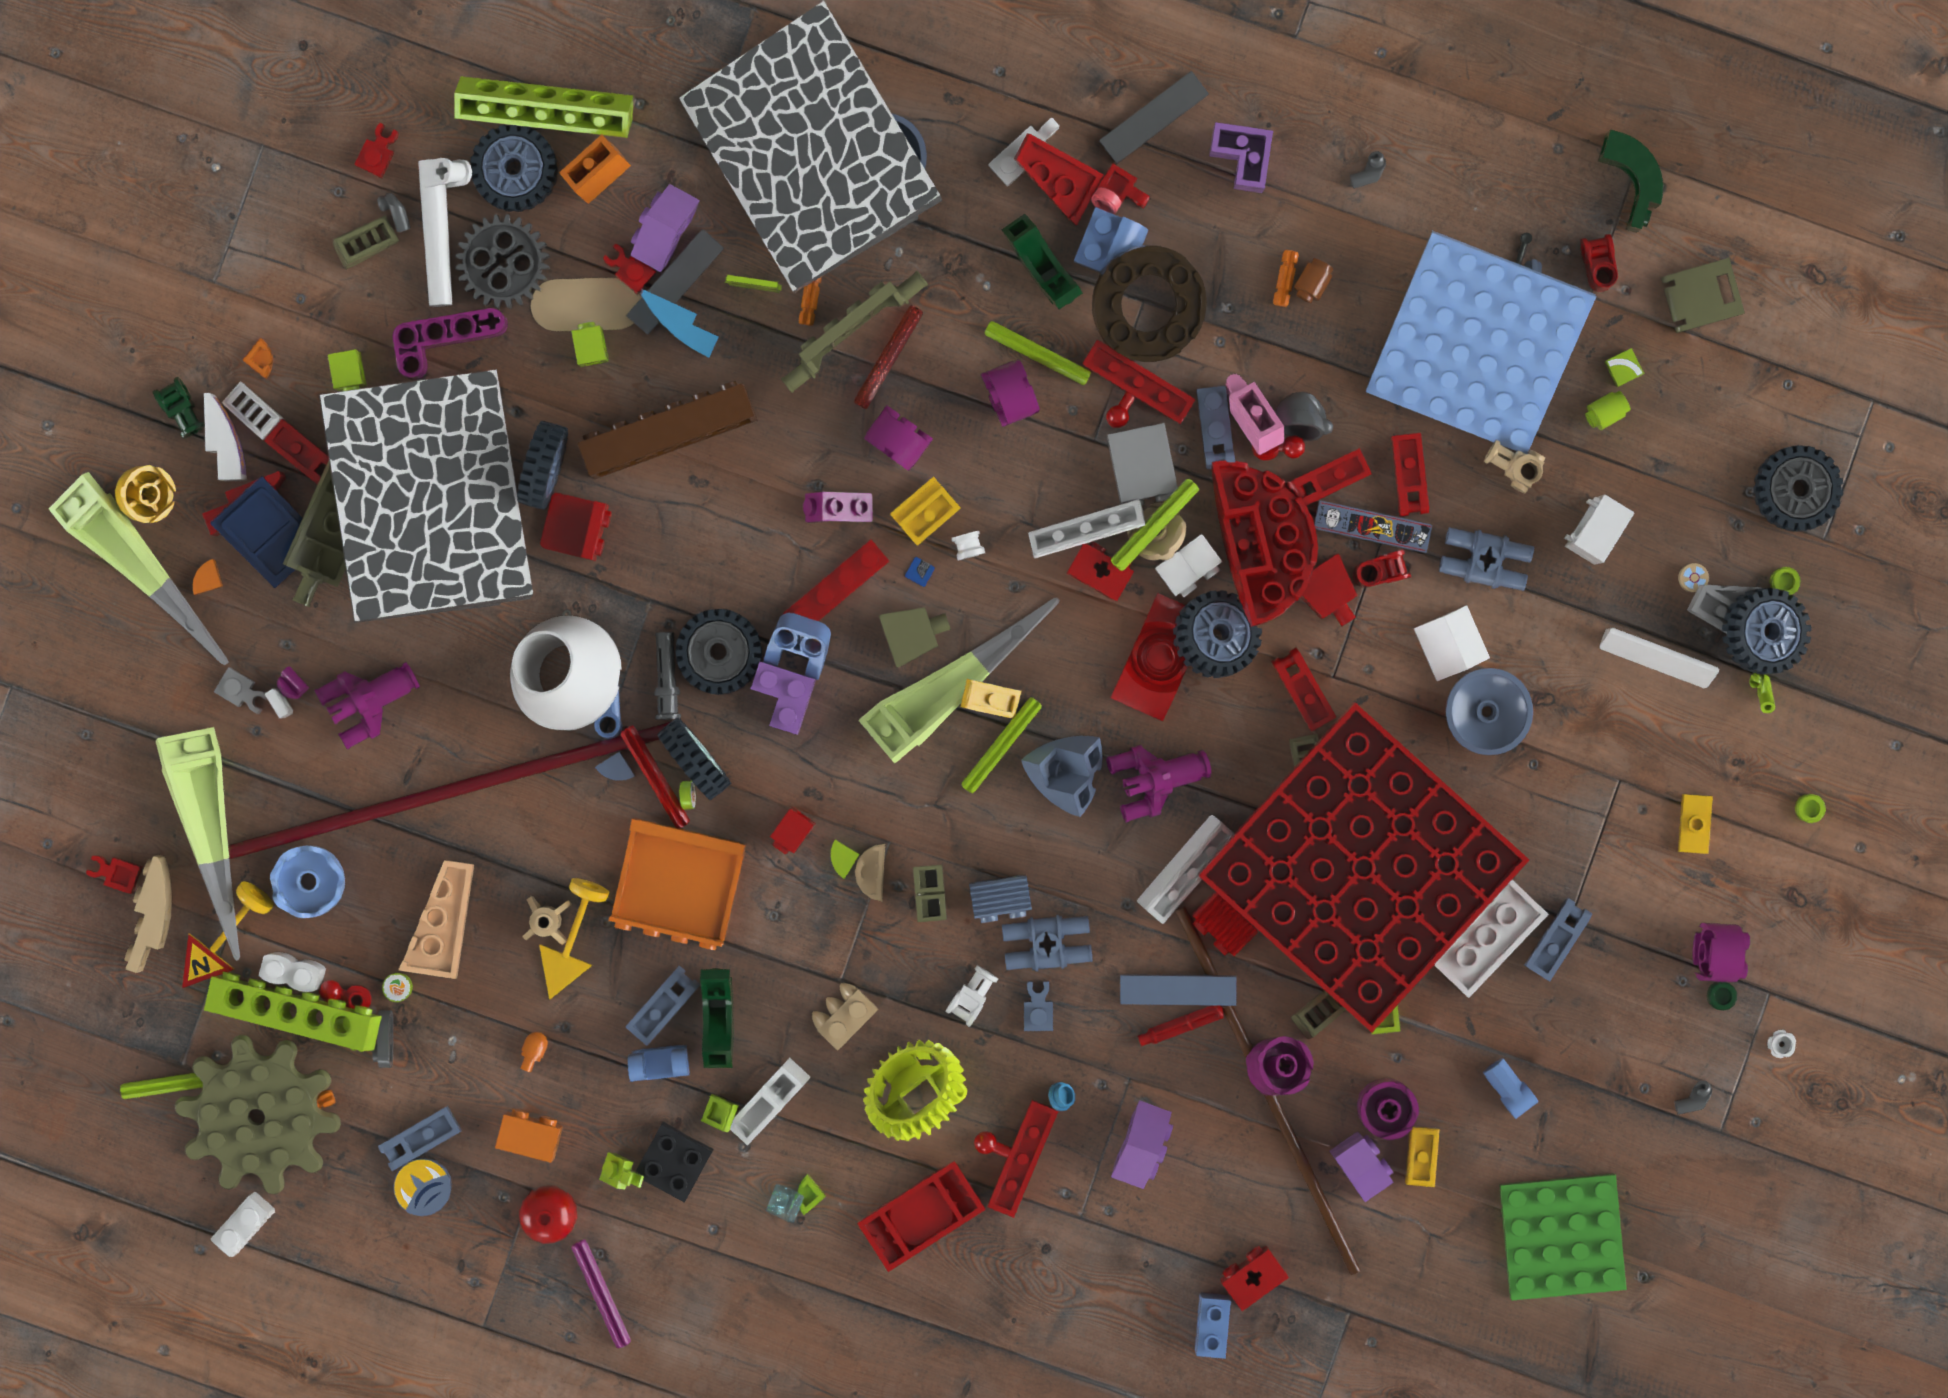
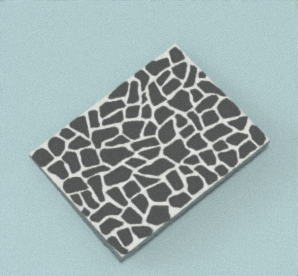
M824 1L679 98L794 293L919 219V214L943 201Z
M497 370L319 396L354 623L498 606L503 602L528 600L532 597L533 590Z

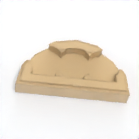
M885 844L874 845L865 850L858 859L855 869L856 883L862 892L869 898L883 901Z

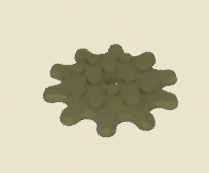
M238 1035L231 1042L232 1058L227 1064H217L206 1056L198 1057L193 1062V1072L203 1083L202 1092L193 1097L182 1096L175 1103V1111L179 1116L194 1119L199 1126L198 1135L187 1142L185 1153L192 1160H199L209 1155L218 1158L222 1165L218 1180L224 1189L236 1188L244 1175L253 1173L260 1177L264 1190L267 1193L278 1194L285 1186L283 1173L288 1166L298 1165L308 1173H316L322 1168L323 1159L313 1148V1139L321 1133L333 1134L341 1126V1120L337 1114L323 1111L317 1106V1097L330 1086L331 1076L327 1071L321 1069L315 1070L310 1074L298 1072L294 1065L298 1049L291 1040L279 1042L271 1055L262 1056L255 1051L253 1042L248 1036ZM251 1110H261L265 1115L264 1121L259 1124L249 1118Z

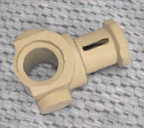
M1496 439L1483 462L1487 464L1491 462L1505 470L1504 475L1512 481L1510 486L1526 494L1532 484L1539 481L1542 477V466L1545 463V457L1533 450H1530L1528 454L1519 450L1514 453L1500 445V441ZM1524 464H1529L1534 468L1535 474L1531 480L1525 479L1521 474V468Z

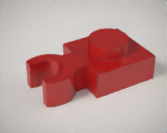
M379 123L375 129V142L366 139L354 165L382 179L394 155V152L387 148L396 142L399 132L393 129L391 135L384 138L382 132L385 125Z
M614 244L613 249L619 253V257L611 260L608 256L604 255L603 260L609 267L619 268L615 277L638 295L655 276L656 271L632 256L629 259L626 258L623 248L618 244Z
M100 855L91 857V860L97 861L100 864V869L97 872L87 870L86 874L93 878L104 876L106 878L103 885L128 894L134 893L143 866L117 857L112 858L111 864H108L107 860Z

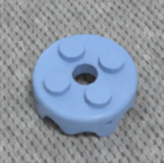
M305 845L284 852L279 857L270 874L273 901L279 908L298 918H312L329 912L337 905L345 888L344 871L339 860L331 852L318 846ZM306 873H311L316 878V885L311 890L305 889L301 883L302 876Z

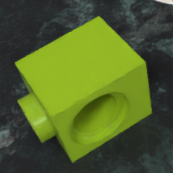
M595 322L578 324V329L571 331L578 366L586 367L609 362L603 328L600 325L595 326Z
M355 349L328 354L332 383L335 390L344 392L358 390L359 387L367 386L360 351Z

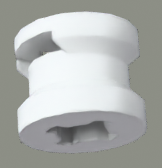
M980 531L952 538V542H955L957 545L958 553L956 556L958 561L985 553V549L980 545L978 539Z

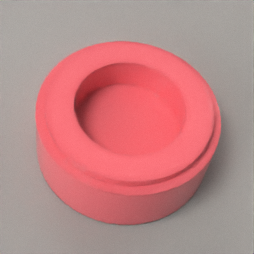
M1098 188L1091 198L1094 207L1115 214L1121 206L1119 197L1106 188Z

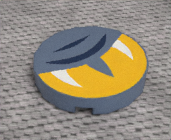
M417 1158L403 1165L396 1174L393 1185L394 1195L400 1207L408 1213L417 1216L432 1215L441 1210L450 1199L452 1181L447 1169L437 1160Z

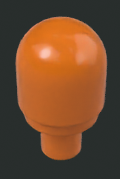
M532 1032L526 1037L521 1049V1055L524 1056V1060L520 1069L531 1072L535 1061L540 1062L541 1058L544 1057L548 1046V1040L544 1034Z

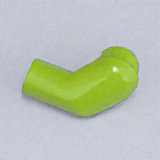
M1753 673L1749 684L1752 688H1757L1761 711L1772 713L1776 706L1770 678L1766 674Z

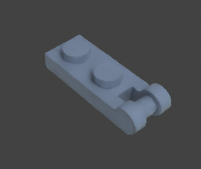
M1226 386L1196 389L1206 469H1211L1212 462L1215 461L1235 462ZM1223 445L1224 453L1214 454L1213 446Z
M1566 898L1524 966L1550 982L1591 919L1592 913L1587 909L1581 910L1575 906L1573 900ZM1568 915L1576 919L1573 927L1565 923Z
M680 966L677 967L626 1025V1028L646 1046L701 985L695 979L692 981L684 974L686 971ZM676 982L685 989L680 996L671 989Z
M446 1106L380 1144L378 1148L381 1153L386 1154L390 1161L388 1165L391 1171H394L458 1134L462 1129L450 1108ZM400 1143L406 1152L401 1156L395 1149V1146Z

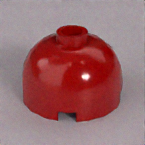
M554 1185L540 1186L532 1190L522 1201L519 1210L520 1225L524 1233L533 1241L542 1244L556 1243L565 1239L573 1230L578 1218L577 1205L573 1197L563 1189Z

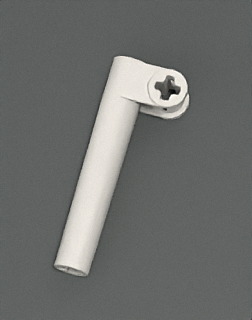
M448 158L421 160L418 162L429 306H451L452 286L446 189L468 184L472 176V169L466 160L450 161Z

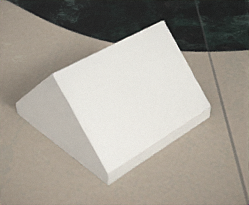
M1467 605L1414 628L1436 681L1468 670L1490 658Z

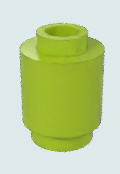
M1621 391L1616 393L1610 392L1587 405L1588 412L1585 413V417L1592 428L1597 427L1599 430H1603L1626 417V413L1631 408Z

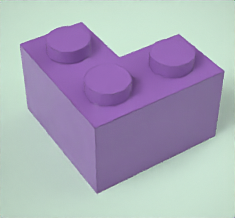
M1215 122L1209 156L1237 160L1233 189L1256 193L1263 192L1266 183L1273 131Z
M671 184L667 186L663 193L658 191L651 202V208L646 207L640 216L639 222L642 223L641 228L638 227L631 239L634 247L630 256L661 272L672 258L680 236L691 223L700 200Z
M759 661L751 689L778 698L769 726L793 734H799L816 679Z
M1139 1100L1131 1117L1125 1140L1117 1155L1111 1175L1112 1178L1144 1189L1148 1179L1154 1180L1159 1167L1158 1163L1163 1162L1167 1147L1163 1146V1142H1168L1173 1129V1125L1169 1124L1172 1112Z
M1357 1131L1330 1150V1153L1364 1202L1394 1183L1389 1176L1394 1172L1384 1158L1379 1161L1376 1157L1380 1151L1368 1135L1362 1137Z

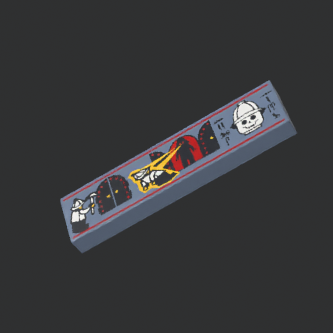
M1321 500L1318 502L1314 520L1316 530L1421 553H1427L1432 530L1431 524Z

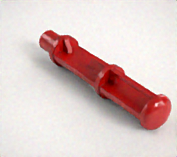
M1210 1005L1158 1026L1151 1027L1146 1033L1137 1037L1141 1047L1150 1043L1158 1044L1159 1042L1221 1020L1224 1017V1012L1220 1005Z

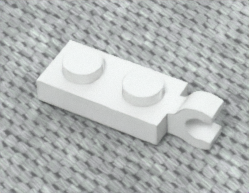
M1050 118L1038 131L1030 126L994 158L988 166L1008 187L1025 172L1014 160V157L1026 134H1032L1046 142L1059 129V125L1053 118Z

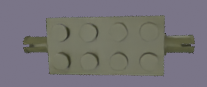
M915 271L912 276L898 287L891 282H888L886 285L880 282L869 291L870 298L865 302L856 301L846 310V317L841 321L835 318L823 328L825 333L816 340L813 336L801 345L802 352L799 353L801 364L785 377H782V382L793 393L811 377L815 379V375L819 373L822 358L885 307H901L905 303L908 305V300L925 286H928V283L918 271Z
M329 460L283 562L284 565L302 572L303 578L292 600L307 607H310L319 583L326 582L338 587L346 570Z

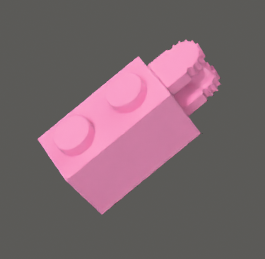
M1230 374L1228 379H1226V394L1229 397L1230 412L1258 455L1284 442V425L1256 383L1253 382L1247 385L1240 375Z

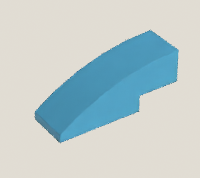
M642 289L641 297L659 322L680 341L709 358L718 336L692 325L697 314Z

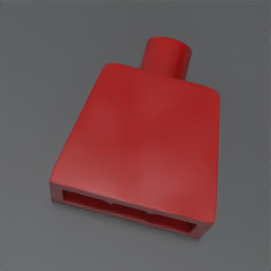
M1336 554L1313 569L1309 580L1310 583L1301 599L1321 619L1333 613L1342 627L1356 618L1347 603L1357 597V594L1339 554Z

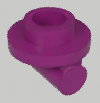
M290 666L281 672L282 675L277 680V687L286 698L299 699L309 689L308 685Z

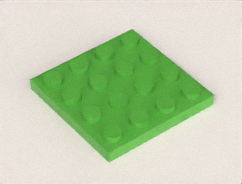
M1616 1174L1499 1184L1509 1294L1512 1301L1627 1290Z

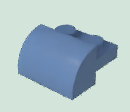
M1095 207L1074 263L1101 273L1105 266L1120 253L1133 247L1142 246L1148 229L1126 217H1119Z

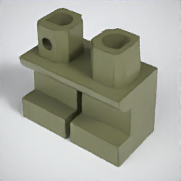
M942 865L913 867L917 922L947 920Z

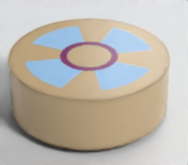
M1692 563L1680 570L1678 581L1685 591L1696 592L1699 585L1708 584L1709 574L1704 566Z

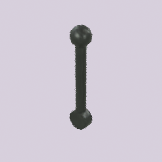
M1523 233L1520 237L1522 244L1515 262L1521 265L1527 244L1532 241L1530 233Z

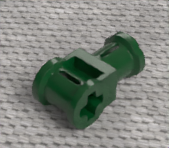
M179 377L174 378L172 384L160 391L158 389L152 391L157 403L167 414L168 418L175 419L182 431L180 434L182 439L193 436L205 428L204 423L199 422L192 408L196 406L191 400L192 398L187 387Z

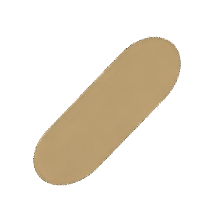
M618 278L554 279L540 285L541 292L535 290L533 300H531V312L540 326L551 331L577 330L578 324L595 322V326L600 325L603 330H618L634 324L626 315L642 297L640 293L636 295Z

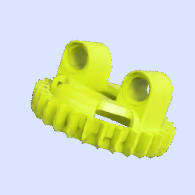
M918 1040L915 1046L911 1042H907L906 1049L897 1046V1053L893 1055L888 1052L889 1058L885 1062L879 1060L881 1067L879 1069H872V1072L875 1074L874 1078H867V1082L871 1086L864 1088V1092L867 1095L863 1098V1102L866 1105L864 1110L868 1115L869 1121L880 1133H884L887 1138L893 1136L896 1141L900 1139L909 1141L913 1137L920 1139L922 1132L931 1135L933 1127L940 1129V1122L950 1120L948 1117L949 1112L957 1111L953 1105L960 1103L967 1095V1088L963 1084L966 1079L961 1074L964 1069L959 1064L960 1061L949 1049L944 1048L940 1043L934 1044L930 1040L925 1044ZM932 1056H934L939 1062L935 1066L920 1065L918 1059L932 1060ZM927 1079L938 1097L914 1114L909 1105L903 1100V1097ZM886 1080L891 1085V1091L887 1103L883 1106L878 1097H883L886 1087L884 1082Z

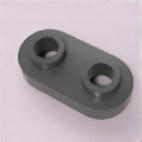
M379 1010L378 1015L382 1017L377 1035V1045H375L372 1052L373 1062H378L379 1068H392L394 1052L392 1010Z

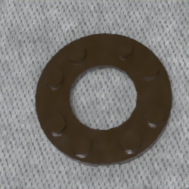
M1157 245L1133 247L1114 257L1100 273L1092 295L1093 319L1102 339L1117 353L1140 362L1162 361L1182 352L1181 350L1198 335L1204 322L1207 308L1206 290L1199 272L1182 254ZM1155 275L1167 281L1174 291L1176 305L1173 316L1166 325L1158 330L1149 332L1136 330L1128 324L1123 315L1121 303L1124 291L1137 278Z

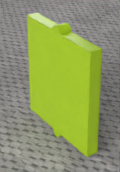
M727 275L725 281L730 286L780 293L782 285L775 281Z

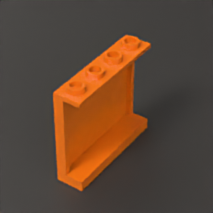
M633 818L629 829L631 832L614 906L608 921L615 922L614 927L631 931L632 926L642 928V934L659 937L660 933L672 935L671 940L679 943L688 944V939L700 942L699 947L716 950L717 946L722 947L726 937L747 844Z

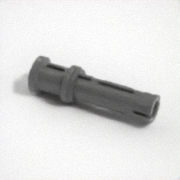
M674 632L655 633L658 688H655L654 691L658 703V714L655 715V720L681 719V714L678 713L677 696L680 695V690L676 687Z

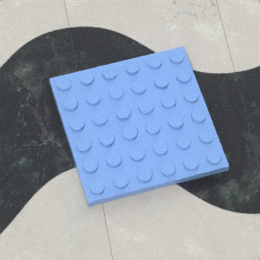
M1432 230L1369 380L1366 392L1489 441L1495 442L1497 439L1500 441V445L1528 454L1596 299V294Z

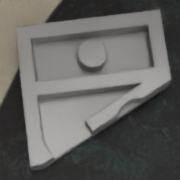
M1699 585L1687 611L1722 631V625L1728 623L1724 619L1725 614L1731 613L1729 606L1737 602L1736 598L1740 595H1745L1747 591L1761 589V587Z

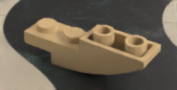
M162 855L153 856L152 860L148 859L143 870V875L146 876L142 887L139 886L133 899V902L136 903L134 911L145 914L144 918L140 917L136 924L134 933L137 934L135 944L129 946L125 955V961L128 962L126 970L135 973L144 970L151 948L157 950L164 948L169 930L172 909V886L165 856Z

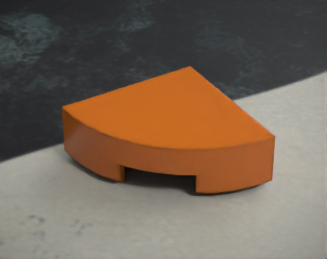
M260 338L243 358V361L267 379L272 370L273 356L268 344Z
M215 559L205 562L197 570L193 579L194 595L223 587Z

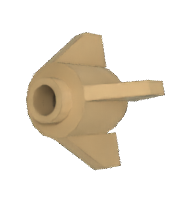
M533 896L529 897L527 902L533 912L529 920L531 929L522 937L528 940L534 934L542 937L551 935L561 945L565 944L567 939L559 930L562 922L561 913L569 908L572 903L568 900L555 909L552 906L541 907ZM541 917H546V918H548V920H549V925H548V926H547V925L544 926V927L541 926V924H540V922L542 921V918H541Z

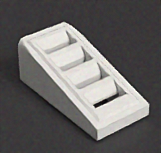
M241 381L222 402L225 407L262 440H265L280 420L284 419ZM243 391L246 396L235 407L232 403ZM252 399L255 403L243 414L241 410ZM260 406L263 410L252 422L249 418ZM267 414L270 415L271 418L260 429L257 425Z

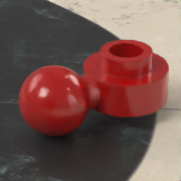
M1295 435L1287 437L1282 444L1261 455H1258L1252 446L1253 454L1261 460H1272L1278 456L1279 452H1284L1287 457L1295 459L1300 457L1305 451L1303 439Z
M327 980L319 988L320 998L324 1002H328L329 999L341 1000L346 1002L345 1007L355 1009V1006L369 1008L372 1002L370 991L362 985H352L344 990L338 982ZM354 995L362 997L363 1002L360 1005L352 1003L351 998Z

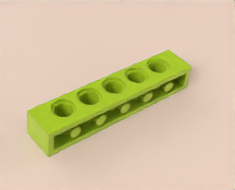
M461 76L454 93V118L628 138L633 119V95Z
M223 972L222 976H211L204 1011L363 1052L372 1051L375 1048L382 1016L372 1014L373 1009L364 1006H355V1009L345 1007L346 1002L336 999H329L328 1002L320 1001L317 994L302 992V996L293 994V988L276 985L275 989L266 987V981L251 978L249 982L240 980L241 975L231 972ZM240 990L244 995V1000L241 1004L237 999V994ZM266 997L270 1000L268 1011L264 1008L263 1004ZM292 1004L297 1009L295 1017H292L290 1014V1006ZM319 1010L323 1014V1022L321 1024L316 1020V1014ZM345 1017H347L350 1021V1028L348 1031H346L343 1028V1020Z

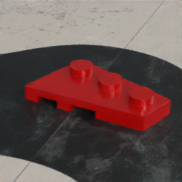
M1027 133L1014 160L1072 224L1077 226L1104 174Z

